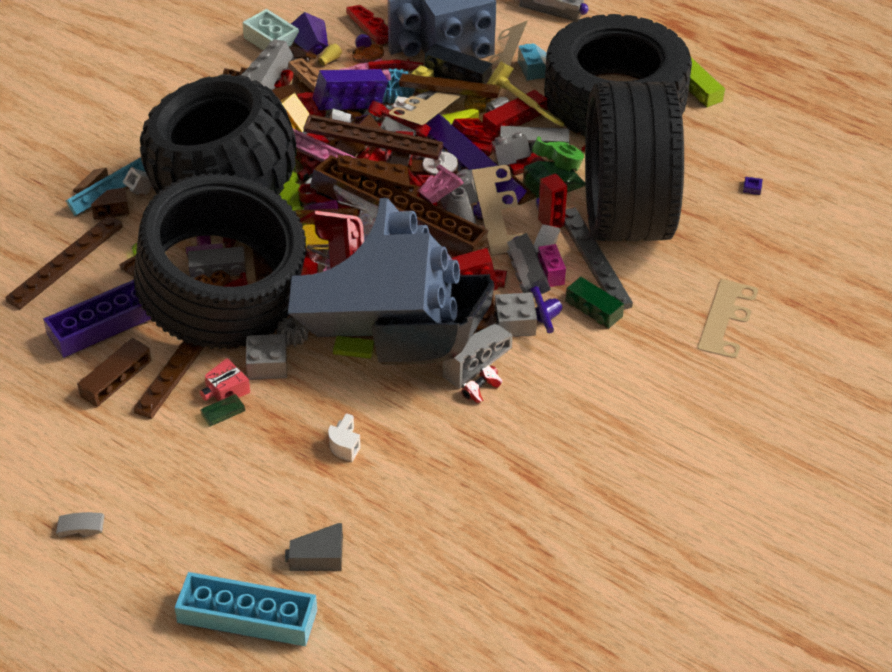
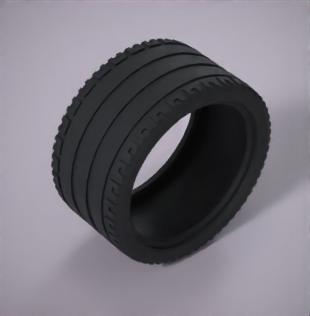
M622 82L595 83L588 101L585 138V188L590 232L594 240L605 241L606 239L607 241H622L623 239L626 241H639L641 239L644 241L671 240L680 220L684 187V129L678 92L674 84L670 82H644L643 84L641 82H626L625 84Z
M208 173V175H192L190 178L185 177L184 180L179 179L176 183H171L169 187H164L163 191L160 190L150 200L141 218L134 267V285L139 304L146 311V315L151 317V321L156 322V326L161 327L170 336H175L178 340L182 339L185 343H193L194 346L201 345L203 348L206 346L210 347V349H214V347L218 349L239 348V346H246V337L249 335L273 334L275 329L278 328V322H281L283 318H287L289 315L292 276H301L306 252V236L303 225L300 223V218L296 216L297 213L292 210L291 205H288L287 201L283 200L279 194H275V191L269 190L267 186H262L259 182L255 183L251 179L247 180L245 177L240 178L237 175L229 176V174ZM221 236L237 240L254 249L267 261L273 272L266 278L249 285L237 287L215 286L195 280L180 271L169 260L165 252L175 244L189 238Z

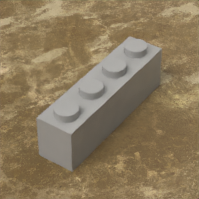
M501 126L500 137L505 136V138L512 137V134L518 132L525 134L531 154L533 153L532 147L538 136L545 143L559 141L569 144V129Z

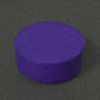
M361 34L355 39V45L360 51H367L372 45L368 35Z

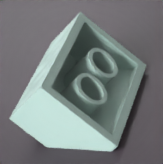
M268 9L242 22L244 38L263 51L273 39L286 41L287 45L291 46L299 32L298 28Z

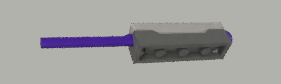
M520 0L519 7L576 22L589 11L588 5L584 3V0Z
M525 233L507 242L509 246L507 253L510 259L513 260L511 264L514 270L518 271L515 274L521 283L519 285L522 292L533 293V298H535L546 331L550 334L554 332V328L541 294L550 291L551 288L535 247L528 234Z

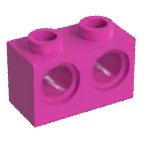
M557 245L539 246L538 257L549 286L565 285L566 267Z

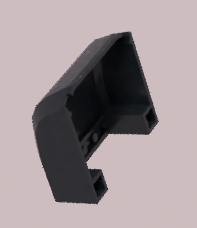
M490 274L460 275L459 282L451 284V297H454L457 303V316L454 321H449V323L398 324L396 317L377 318L371 327L378 362L383 365L426 364L453 359L460 354L491 305L494 282L491 280Z

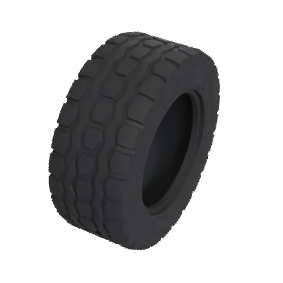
M608 14V16L595 15L592 18L579 19L577 22L574 21L559 30L548 46L544 97L548 99L547 107L551 114L565 123L564 126L575 133L580 132V135L586 137L588 101L595 83L622 82L625 84L626 82H641L643 84L644 82H670L674 84L678 92L683 115L687 105L692 68L690 52L682 38L678 37L674 31L667 29L666 26L660 23H653L652 20L641 17L639 19L637 16ZM619 73L630 75L640 80L612 81L594 75Z

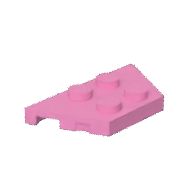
M440 164L436 167L438 173L434 177L430 175L419 190V193L432 204L438 202L442 197L464 183L460 177Z

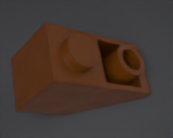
M125 187L107 190L91 204L94 220L105 218L108 215L112 217L129 215Z

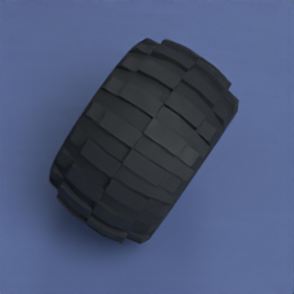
M221 74L215 77L208 76L195 82L187 83L173 93L167 94L161 99V103L154 106L149 112V119L144 121L143 131L140 136L141 160L156 194L160 190L163 191L164 187H169L171 183H176L179 179L184 180L185 177L190 178L192 175L200 176V174L221 173V175H237L240 178L251 179L255 183L259 182L262 186H267L269 190L275 191V194L278 195L283 191V185L290 180L296 165V139L285 107L270 88L263 86L257 80L251 81L249 77L243 75L231 76V74Z

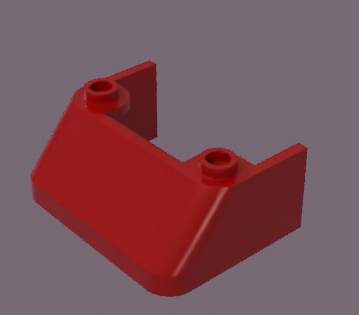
M313 211L300 218V223L315 225V233L318 238L328 241L330 269L348 259L364 242L363 223L357 216Z

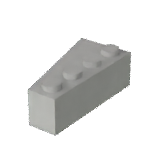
M273 39L241 75L249 77L251 81L257 80L271 90L275 89V82L280 80L282 77L281 72L286 70L288 62L293 58V54L286 41Z
M496 323L473 334L460 354L453 359L443 361V378L457 388H462L461 386L464 383H468L481 372V368L491 365L512 348L513 335Z

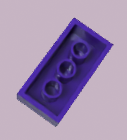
M381 69L319 70L312 99L319 110L368 109L372 101L382 104L388 79Z

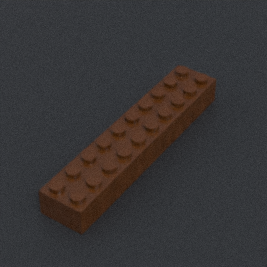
M332 155L314 169L310 184L311 188L350 206V208H358V211L376 219L380 198H388L398 211H414L417 216V225H427L431 236L441 247H446L447 253L453 257L481 250L484 246L489 230L414 194L402 191L401 188L395 185L392 188L386 186L387 183L380 180L372 182L363 175L356 177L337 171V158Z

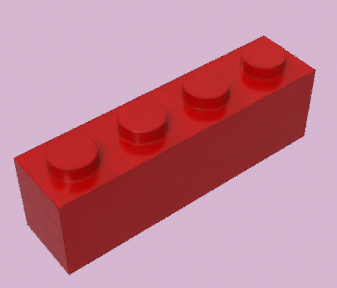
M535 89L526 93L527 96L547 111L548 99ZM516 98L484 114L483 123L499 137L501 126L519 127L542 114L521 99Z

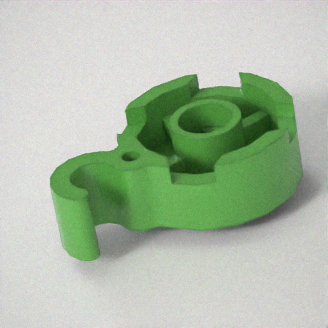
M538 136L532 147L533 153L541 157H547L548 160H554L555 166L566 171H570L571 168L578 171L584 159V154L578 148L565 142L545 143Z

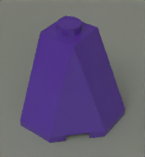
M304 12L291 23V25L299 29L294 42L304 50L318 55L328 47L324 20Z

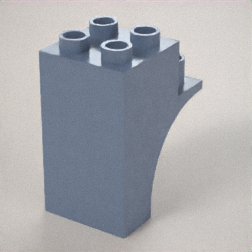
M388 0V46L391 55L403 52L406 56L412 57L417 55L421 49L426 53L434 43L478 59L495 55L496 0Z
M380 198L379 209L372 230L354 254L339 265L324 272L292 276L288 314L317 337L373 336L371 326L377 318L396 317L398 324L449 323V321H454L457 316V303L455 298L451 297V284L459 282V263L448 255L446 247H441L431 236L427 225H417V216L414 211H398L388 198Z

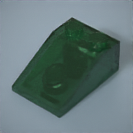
M537 161L524 166L523 183L536 194L537 199H539L540 179L555 173L567 185V193L584 187L585 182L572 168L570 171L563 170L555 166V162Z

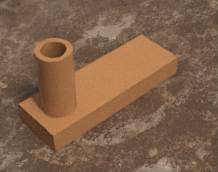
M303 58L289 61L288 68L294 73L292 84L303 82L314 92L318 73Z

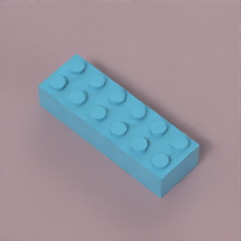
M188 572L175 605L177 623L306 647L317 613V599L315 594Z

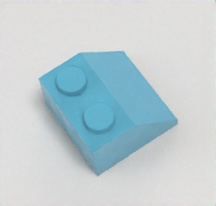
M534 43L518 46V63L527 81L545 78L547 52Z

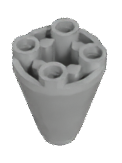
M458 187L450 192L444 209L475 224L476 220L465 189Z

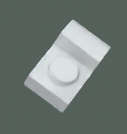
M346 413L344 418L339 420L337 427L330 425L328 430L329 447L331 452L338 458L353 462L361 448L360 434L352 432L354 430V417Z

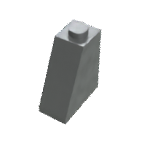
M337 523L290 540L289 549L285 550V562H289L290 571H342V523Z

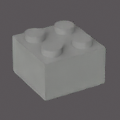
M532 292L495 295L494 309L497 325L511 333L512 337L536 335L537 316Z
M285 334L249 335L246 337V368L249 380L287 378Z

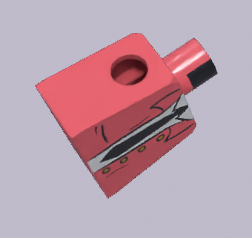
M227 358L205 375L206 387L200 390V395L205 401L214 396L221 404L249 394L250 384L249 379Z

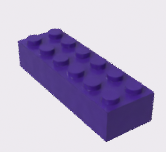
M134 280L43 318L47 336L63 358L151 319L150 316L146 315V311L142 309V305L139 304Z

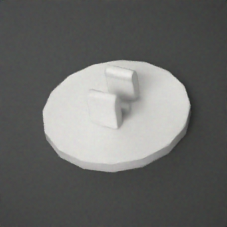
M441 152L439 160L425 158L423 167L427 173L436 175L438 173L436 167L439 164L453 172L457 168L458 162L453 154Z

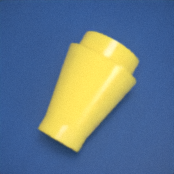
M330 44L318 60L325 66L340 58L342 50L337 44Z

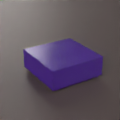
M745 177L743 193L761 195L763 179Z

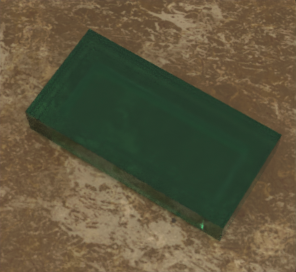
M236 394L200 409L201 415L210 427L246 411L244 404Z

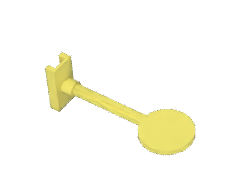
M501 61L487 84L500 85V90L501 88L509 90L543 116L563 127L565 124L563 121L541 108L536 101L510 83L508 77L514 68Z

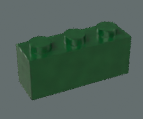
M579 277L566 288V302L608 329L623 317L624 303L583 277Z

